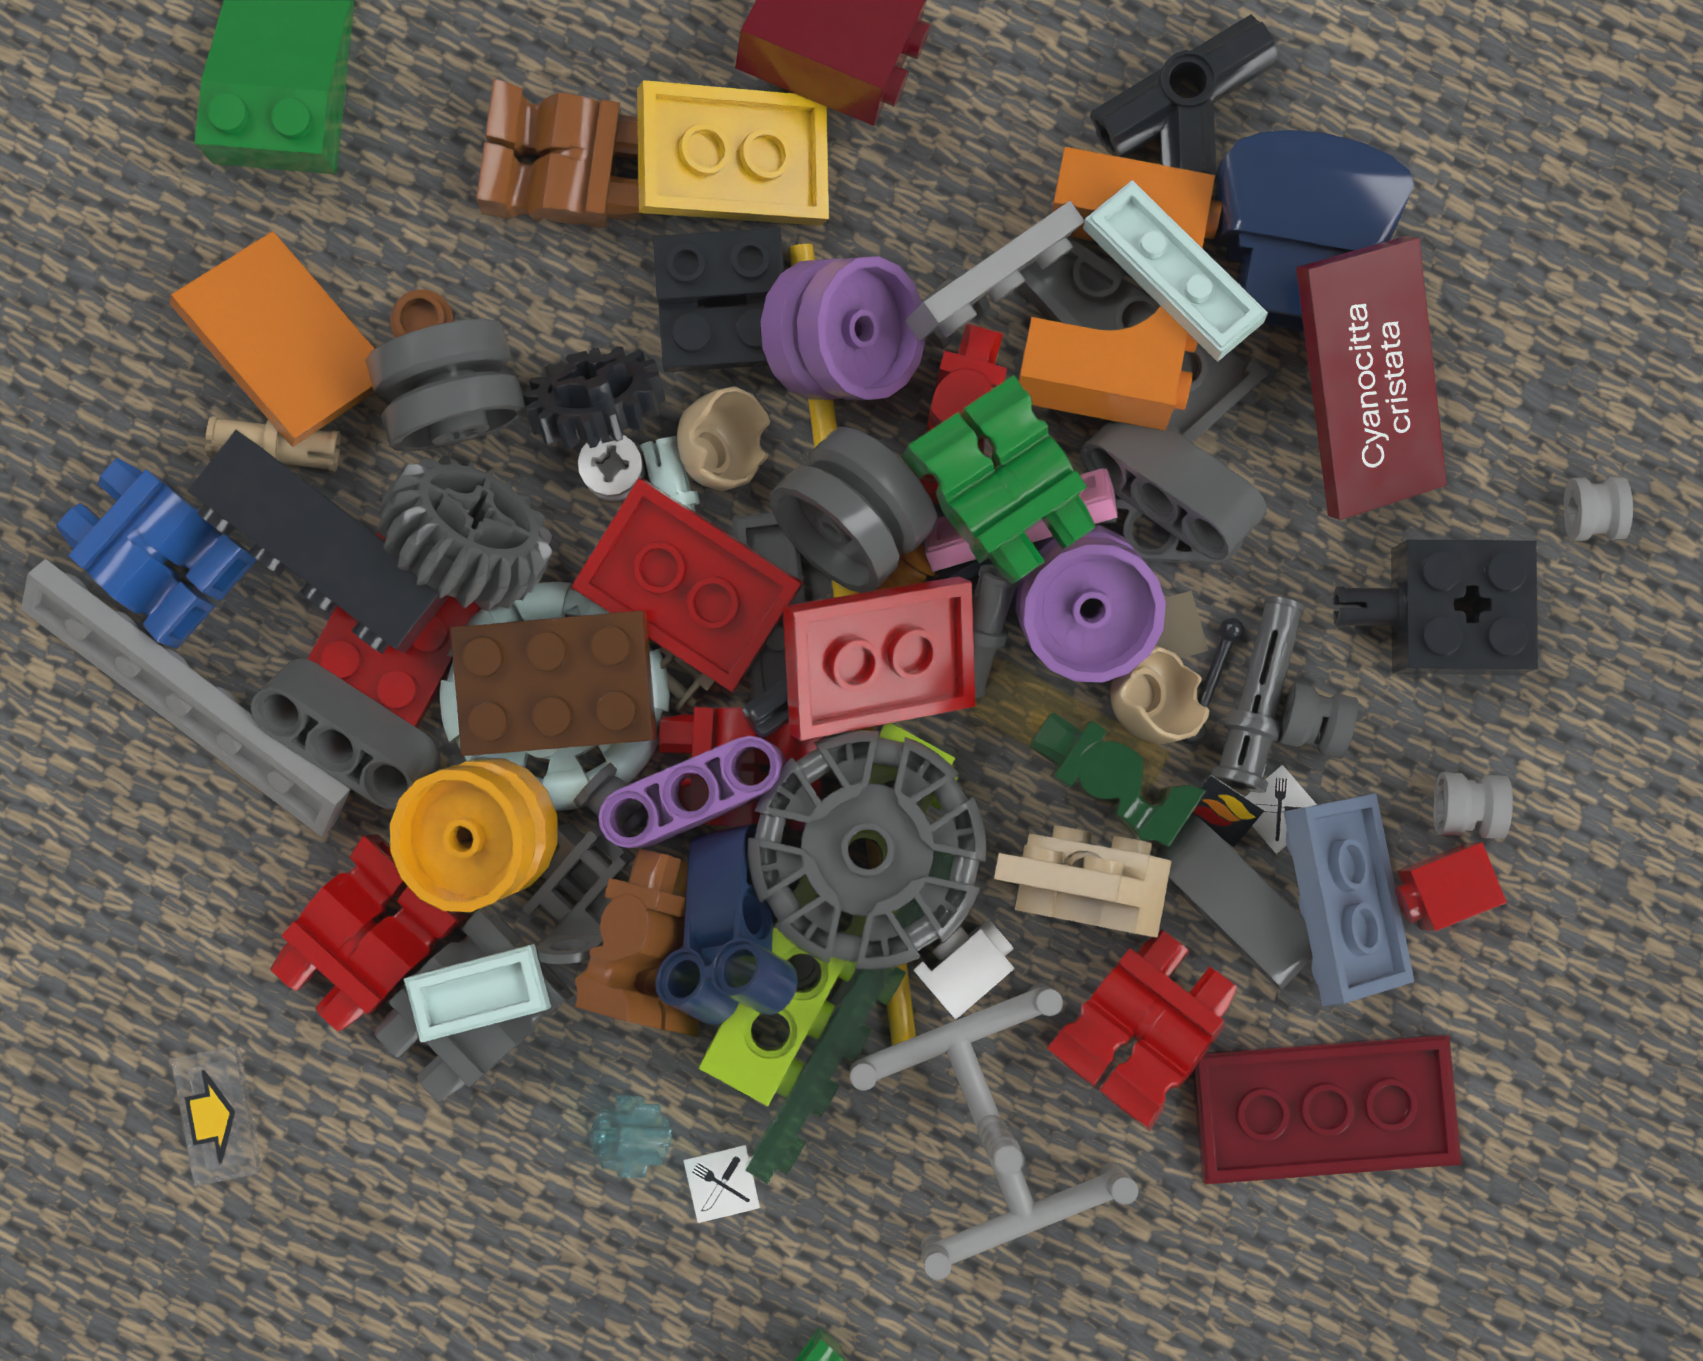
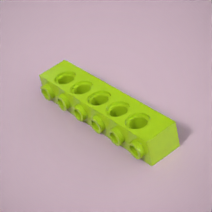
M892 723L884 724L879 731L878 737L904 742V738L908 737L932 749L951 765L955 760V757ZM873 763L869 783L884 785L885 783L895 782L898 768ZM932 792L916 802L924 815L929 806L939 811L942 809ZM862 830L852 836L848 846L857 839H869L879 847L881 863L884 861L887 847L880 834L872 830ZM806 874L801 876L792 893L801 907L819 897V895L810 884ZM851 914L849 924L840 932L860 936L864 929L866 916ZM775 926L773 927L772 952L785 960L796 954H807L786 939ZM815 958L820 965V977L817 983L807 990H796L791 1002L782 1011L777 1012L785 1017L790 1026L787 1039L779 1046L764 1047L755 1041L752 1036L751 1026L760 1013L739 1003L734 1014L721 1023L698 1069L766 1106L770 1104L775 1092L786 1098L804 1065L803 1062L794 1058L806 1035L816 1040L819 1038L835 1008V1005L826 1001V998L837 977L849 982L856 970V963L836 958H830V962L826 963Z

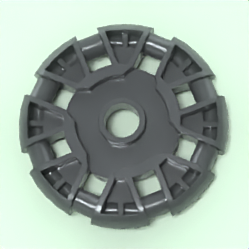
M871 730L844 732L814 742L817 749L795 762L791 757L783 765L779 779L774 786L760 796L754 812L760 813L755 838L748 837V863L753 888L759 902L761 903L766 900L779 920L774 926L786 939L812 957L826 963L830 962V958L855 962V969L862 970L884 969L906 964L920 958L918 951L934 940L940 938L944 942L967 917L975 903L980 887L974 886L980 861L986 862L987 847L985 828L974 797L968 800L954 778L959 773L951 764L932 749L913 739L905 737L904 742L880 738L878 737L879 731ZM873 763L898 768L894 789L880 784L869 783ZM832 771L843 788L831 793L821 801L810 784ZM932 792L946 815L929 825L927 818L916 802ZM786 819L806 823L802 834L801 848L781 844ZM862 830L877 832L886 843V857L879 866L873 869L859 868L851 861L848 854L850 839L854 834ZM933 851L954 855L949 880L928 876L932 866ZM806 874L819 897L801 907L788 885ZM914 898L924 916L903 929L892 911L901 908ZM841 911L852 915L866 916L861 937L837 932Z

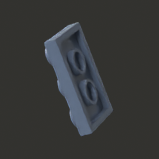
M1377 794L1363 795L1284 811L1287 828L1286 844L1289 853L1293 857L1300 892L1299 909L1306 922L1313 957L1312 974L1319 987L1322 1006L1345 1004L1415 982L1399 902L1395 892L1396 887Z

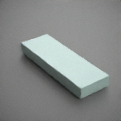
M1133 180L1085 218L1083 230L1217 362L1264 323L1268 312Z

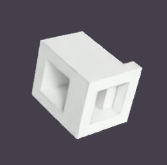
M988 919L969 935L962 927H959L950 937L941 942L932 951L939 961L930 969L922 960H919L911 968L950 1014L957 1019L1015 969L1005 957L1014 948Z

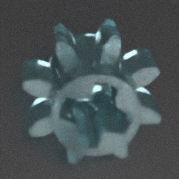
M619 1095L616 1096L615 1109L600 1110V1114L592 1124L590 1142L595 1156L602 1160V1169L617 1170L618 1178H645L647 1165L662 1164V1159L670 1149L672 1135L668 1120L660 1114V1104H645L643 1096Z

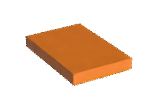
M274 231L171 294L170 306L292 448L375 392L365 361L370 352L375 348Z

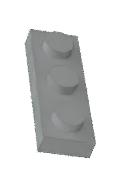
M1071 201L1067 202L925 300L905 322L919 341L937 329H940L945 338L950 336L977 315L972 308L974 303L987 294L994 304L1026 281L1020 271L1036 261L1040 268L1044 270L1069 252L1073 246L1067 238L1085 220Z

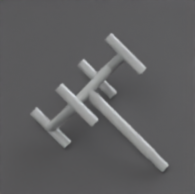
M1034 984L1026 993L871 1055L859 1054L850 1063L851 1083L856 1089L864 1091L871 1089L879 1079L947 1053L976 1125L977 1134L987 1153L1010 1211L944 1239L936 1234L926 1236L921 1243V1253L925 1271L934 1280L946 1278L951 1271V1264L1115 1199L1118 1203L1126 1205L1135 1201L1138 1196L1137 1184L1124 1169L1116 1163H1107L1101 1167L1098 1177L1036 1202L1033 1201L1021 1170L1023 1155L1020 1146L999 1115L971 1043L1039 1015L1053 1016L1059 1013L1063 1006L1062 996L1046 984Z

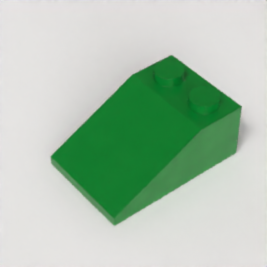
M354 0L223 1L201 79L194 144L212 164L337 175Z

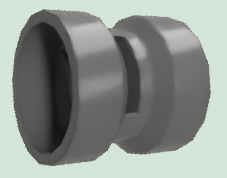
M1294 682L1284 702L1279 722V728L1282 732L1278 743L1295 748L1308 744L1316 746L1322 755L1342 759L1347 752L1354 733L1358 714V699L1340 693L1332 697L1318 695L1313 686Z

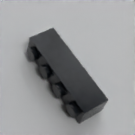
M237 429L188 489L189 493L204 503L197 512L200 517L228 537L237 528L255 542L248 552L250 555L279 576L288 567L304 579L307 583L300 592L330 615L338 606L358 621L351 631L381 654L385 652L389 645L395 650L406 654L450 597L445 595L440 599L437 590L428 584L418 586V577L412 571L397 568L399 556L390 554L384 549V540Z

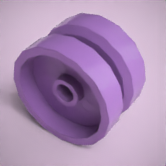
M879 256L799 261L779 275L766 296L760 321L762 348L773 375L789 392L810 400L840 398L845 400H873L888 398L907 385L920 364L926 338L919 341L905 320L922 304L915 283L902 268Z
M1095 525L1096 527L1091 532L1062 550L1054 537L1037 541L1034 546L1045 562L1020 579L1012 598V605L1019 626L1033 652L1051 671L1077 682H1105L1130 673L1151 655L1164 628L1166 602L1158 577L1123 536L1100 525ZM1092 599L1093 602L1089 606L1080 608L1085 600Z

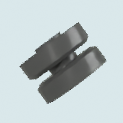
M484 318L438 324L402 335L370 352L365 361L374 391L381 397L395 399L381 415L389 445L395 451L430 450L464 442L503 429L520 420L527 413L521 387L516 376L499 372L512 357L500 321Z
M839 426L831 431L809 453L808 466L801 465L792 470L770 494V507L775 519L795 548L829 579L851 591L859 593L877 590L897 569L899 554L905 555L914 551L935 529L937 519L931 497L910 468L877 439L857 429Z

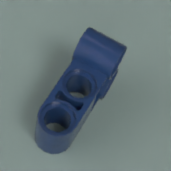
M757 823L705 833L694 837L690 844L688 857L684 948L676 950L667 956L657 971L655 980L656 992L661 1001L705 1024L716 1025L726 1021L734 1014L739 1003L763 1015L775 1014L782 1011L791 1002L796 993L798 980L795 968L789 961L772 952L774 912L766 900L761 903L759 902L749 872L748 837L755 838Z

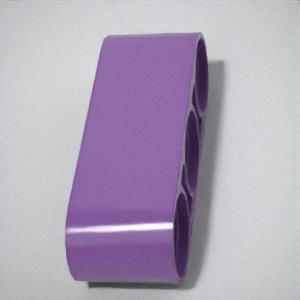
M753 736L735 739L616 790L605 799L600 807L598 817L600 829L605 837L616 846L626 848L652 846L758 801L760 796L770 790L779 779L781 769L786 763L785 757L777 746L765 739ZM761 749L770 760L769 774L760 784L748 786L739 776V761L748 751ZM699 774L708 783L709 798L702 808L690 812L680 803L679 788L686 778ZM638 800L644 804L648 811V824L641 834L636 837H630L621 829L619 816L624 805L630 801Z

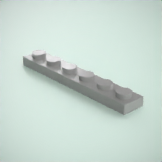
M46 559L27 574L21 605L23 612L322 837L336 823L350 792L349 787L266 734L257 725L253 715L241 707L230 692L221 687L213 686L193 671L181 655L171 649H164L140 631L136 623L128 615L111 609L91 594L85 584L76 576L62 572Z

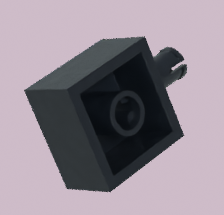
M1407 539L1391 549V588H1345L1344 586H1336L1333 605H1357L1360 607L1339 608V611H1333L1336 627H1391L1392 674L1520 675L1538 670L1537 541ZM1463 597L1464 603L1472 605L1473 616L1466 618L1465 612L1455 611L1454 600Z

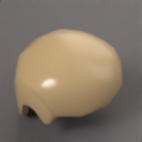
M736 386L716 390L698 398L683 412L677 428L679 457L685 471L699 484L721 492L743 486L752 480L759 469V465L763 464L768 458V454L763 452L760 447V437L764 429L769 426L770 420L768 414L753 394Z
M1157 645L1154 647L1151 655L1130 673L1114 678L1111 683V705L1121 727L1130 736L1147 743L1165 744L1197 735L1208 719L1210 711L1208 707L1202 706L1197 700V688L1202 680L1201 676L1184 666L1182 660L1175 652Z

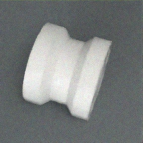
M623 435V440L618 442L611 441L602 444L600 441L595 448H589L588 443H586L581 449L578 459L579 473L588 489L600 499L610 502L624 501L638 478L645 477L644 460L635 443L625 435ZM611 452L610 458L607 459V460H605V462H604L603 464H596L597 462H601V463H602V461H603L605 458L609 457V453Z

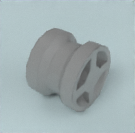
M1586 477L1569 479L1564 494V520L1568 538L1571 541H1586L1593 534H1604L1609 540L1626 539L1630 533L1633 518V497L1628 480L1625 477H1609L1604 483L1592 484Z

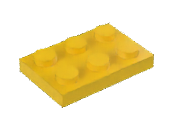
M643 80L637 88L639 213L821 226L829 220L826 106L793 93Z

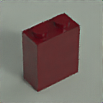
M756 0L740 30L735 69L874 126L884 104L895 107L899 101L909 74L908 70L902 68L907 56L918 60L931 29V23L922 20L927 0Z

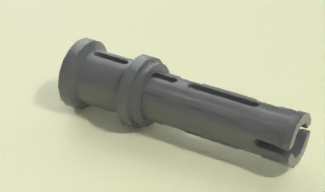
M1277 596L1265 597V607L1250 657L1238 710H1231L1230 715H1227L1223 726L1229 731L1220 766L1213 767L1211 771L1212 776L1227 786L1258 793L1266 792L1268 782L1263 778L1271 744L1280 739L1282 732L1279 728L1280 723L1275 720L1289 669L1301 615L1304 614L1305 610L1303 604ZM1277 638L1266 683L1263 685L1273 643ZM1261 701V702H1260L1259 709H1258V713L1256 714L1255 712H1256V708H1257L1258 702ZM1248 743H1249L1248 750H1247V754H1246V758H1245V762H1244V764H1243V760H1244L1246 748H1247V745H1248Z

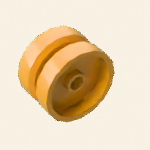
M479 757L417 779L399 798L390 822V852L401 879L419 899L443 911L472 912L531 886L549 868L558 844L557 813L547 789L528 769L505 758Z

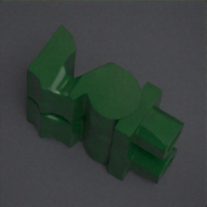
M1052 711L1028 745L1029 748L1057 765L1050 777L1064 787H1071L1075 783V786L1084 795L1093 799H1112L1109 813L1125 827L1131 838L1141 841L1153 840L1157 844L1170 846L1206 790L1191 785L1163 787L1154 803L1149 804L1145 802L1140 794L1144 759L1137 752L1121 743L1102 741L1108 731L1092 720L1085 723L1080 730Z

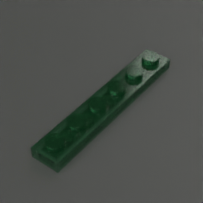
M933 851V861L928 876L949 880L954 855ZM914 898L894 912V916L903 929L924 916ZM894 966L875 970L861 969L803 1066L791 1091L784 1098L748 1159L745 1168L746 1172L766 1184L769 1183L776 1170L787 1176L806 1143L805 1140L797 1136L809 1113L820 1119L839 1088V1084L830 1079L843 1056L852 1062L855 1061L873 1030L872 1027L863 1023L876 1000L887 1006L906 974L904 970Z

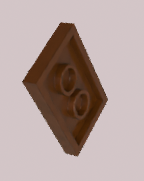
M646 611L450 627L461 756L657 740Z

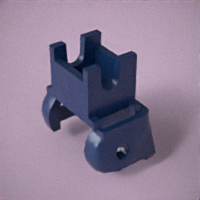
M1298 130L1259 132L1242 138L1235 143L1219 166L1216 178L1215 200L1221 201L1222 207L1215 245L1227 247V261L1240 263L1236 282L1268 312L1263 323L1264 325L1304 332L1296 267L1392 239L1414 187L1410 170L1392 155L1363 142L1328 133Z

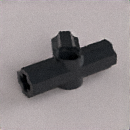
M1250 14L1193 50H1184L1173 54L1165 62L1163 68L1091 111L1090 118L1098 138L1108 153L1125 158L1159 137L1160 165L1215 175V181L1217 173L1214 103L1278 64L1280 57L1275 47L1274 38L1265 24ZM1178 77L1192 80L1197 85L1200 95L1194 98L1180 97L1172 90L1169 82Z

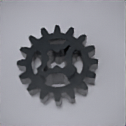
M617 346L609 354H601L598 347L592 348L589 354L587 351L569 354L565 358L567 364L563 366L548 364L545 366L547 377L531 378L529 381L531 391L523 393L525 409L533 434H542L544 443L548 445L562 439L564 449H571L579 441L587 440L589 448L597 447L600 441L602 444L611 441L623 440V430L630 428L641 431L644 429L643 417L658 416L660 413L658 403L665 401V394L656 361L654 359L645 360L644 352L641 350L625 356L622 346Z

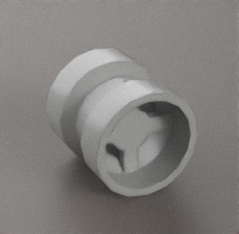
M1441 772L1439 774L1434 790L1433 822L1437 835L1461 836L1465 831H1473L1475 828L1482 838H1506L1510 829L1513 812L1512 786L1508 776L1485 775L1476 783L1475 780H1468L1463 773Z

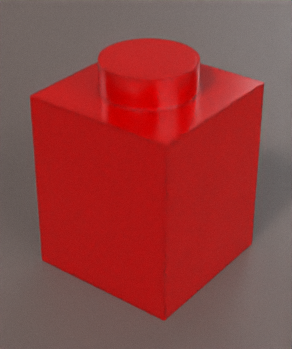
M1483 842L1465 843L1397 870L1402 883L1401 886L1395 888L1399 906L1408 922L1413 923L1417 921L1421 930L1438 931L1507 903Z

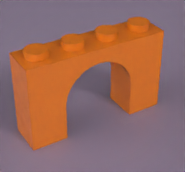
M1065 147L1051 213L1071 201L1085 220L1086 217L1133 180L1203 248L1204 238L1213 240L1215 238L1222 203L1221 201L1211 200L1215 175ZM1084 223L1069 236L1095 241L1083 230ZM1161 306L1145 321L1121 330H1098L1031 317L1019 383L1030 395L1032 405L1166 431L1173 410L1184 411L1186 408L1192 382V372L1182 371L1184 352L1194 353L1198 342Z

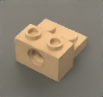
M1054 825L1052 837L1029 833L1027 845H1024L1022 857L998 854L994 879L1020 884L1015 910L1158 938L1172 861L1151 856L1152 843L1113 836L1111 848L1091 845L1092 832Z

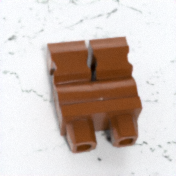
M493 79L485 134L487 142H484L476 196L482 215L509 219L519 214L529 215L534 221L548 219L559 223L588 224L589 227L607 229L608 218L616 220L642 219L643 213H639L638 180L614 176L617 157L638 160V118L621 115L620 102L602 99L599 102L568 93L559 92L545 98L540 104H530L522 94V88L508 82ZM526 155L539 157L532 165L521 164L516 158H522Z
M638 848L629 882L609 878L604 897L612 899V901L606 906L600 922V932L604 943L602 946L592 947L589 950L591 959L587 969L575 978L577 987L575 1007L630 1023L699 1037V1020L661 1001L656 992L655 984L657 971L663 960L672 952L684 948L688 862H683L681 859Z

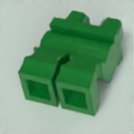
M1015 375L966 406L961 414L957 412L909 444L901 457L920 478L926 474L935 477L938 483L936 494L947 519L970 545L969 549L978 562L981 563L989 557L995 568L1011 584L1016 583L1045 562L1025 532L1043 521L1062 550H1064L1096 527L1087 506L1079 496L1087 488V485L1078 472L1073 470L1061 447L1049 435L1046 422L1036 418L1032 411L1031 397L1021 386ZM980 438L987 439L993 449L991 459L984 456L979 450L977 440Z

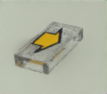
M240 1045L171 1059L194 1187L262 1172L263 1167Z

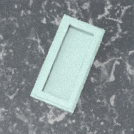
M535 944L420 973L404 979L420 1043L537 1013L551 1007Z

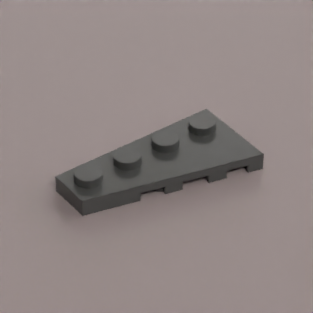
M1071 237L1067 239L1073 248L1056 262L1042 270L1035 261L1020 271L1026 281L1018 289L1050 321L1098 330H1121L1145 321L1160 307L1150 295L1147 296L1122 279L1121 271ZM1197 343L1194 353L1184 352L1182 371L1192 372V382L1186 408L1184 411L1173 410L1168 427L1193 443L1254 389L1270 372L1253 360L1246 363L1232 352L1227 353L1217 362Z

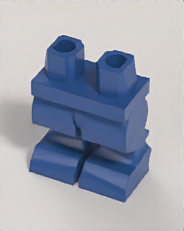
M117 458L100 475L97 483L116 500V503L102 518L98 517L87 506L79 503L71 507L57 523L56 528L73 548L68 556L74 562L85 569L116 601L135 614L148 616L143 625L157 642L178 649L216 607L201 592L221 601L257 559L248 553L249 550L237 540L222 534L197 514L199 508L182 496L164 479L147 469L142 472ZM169 559L180 567L188 568L190 571L186 577L200 591L195 587L184 584L179 579L178 573L164 563Z

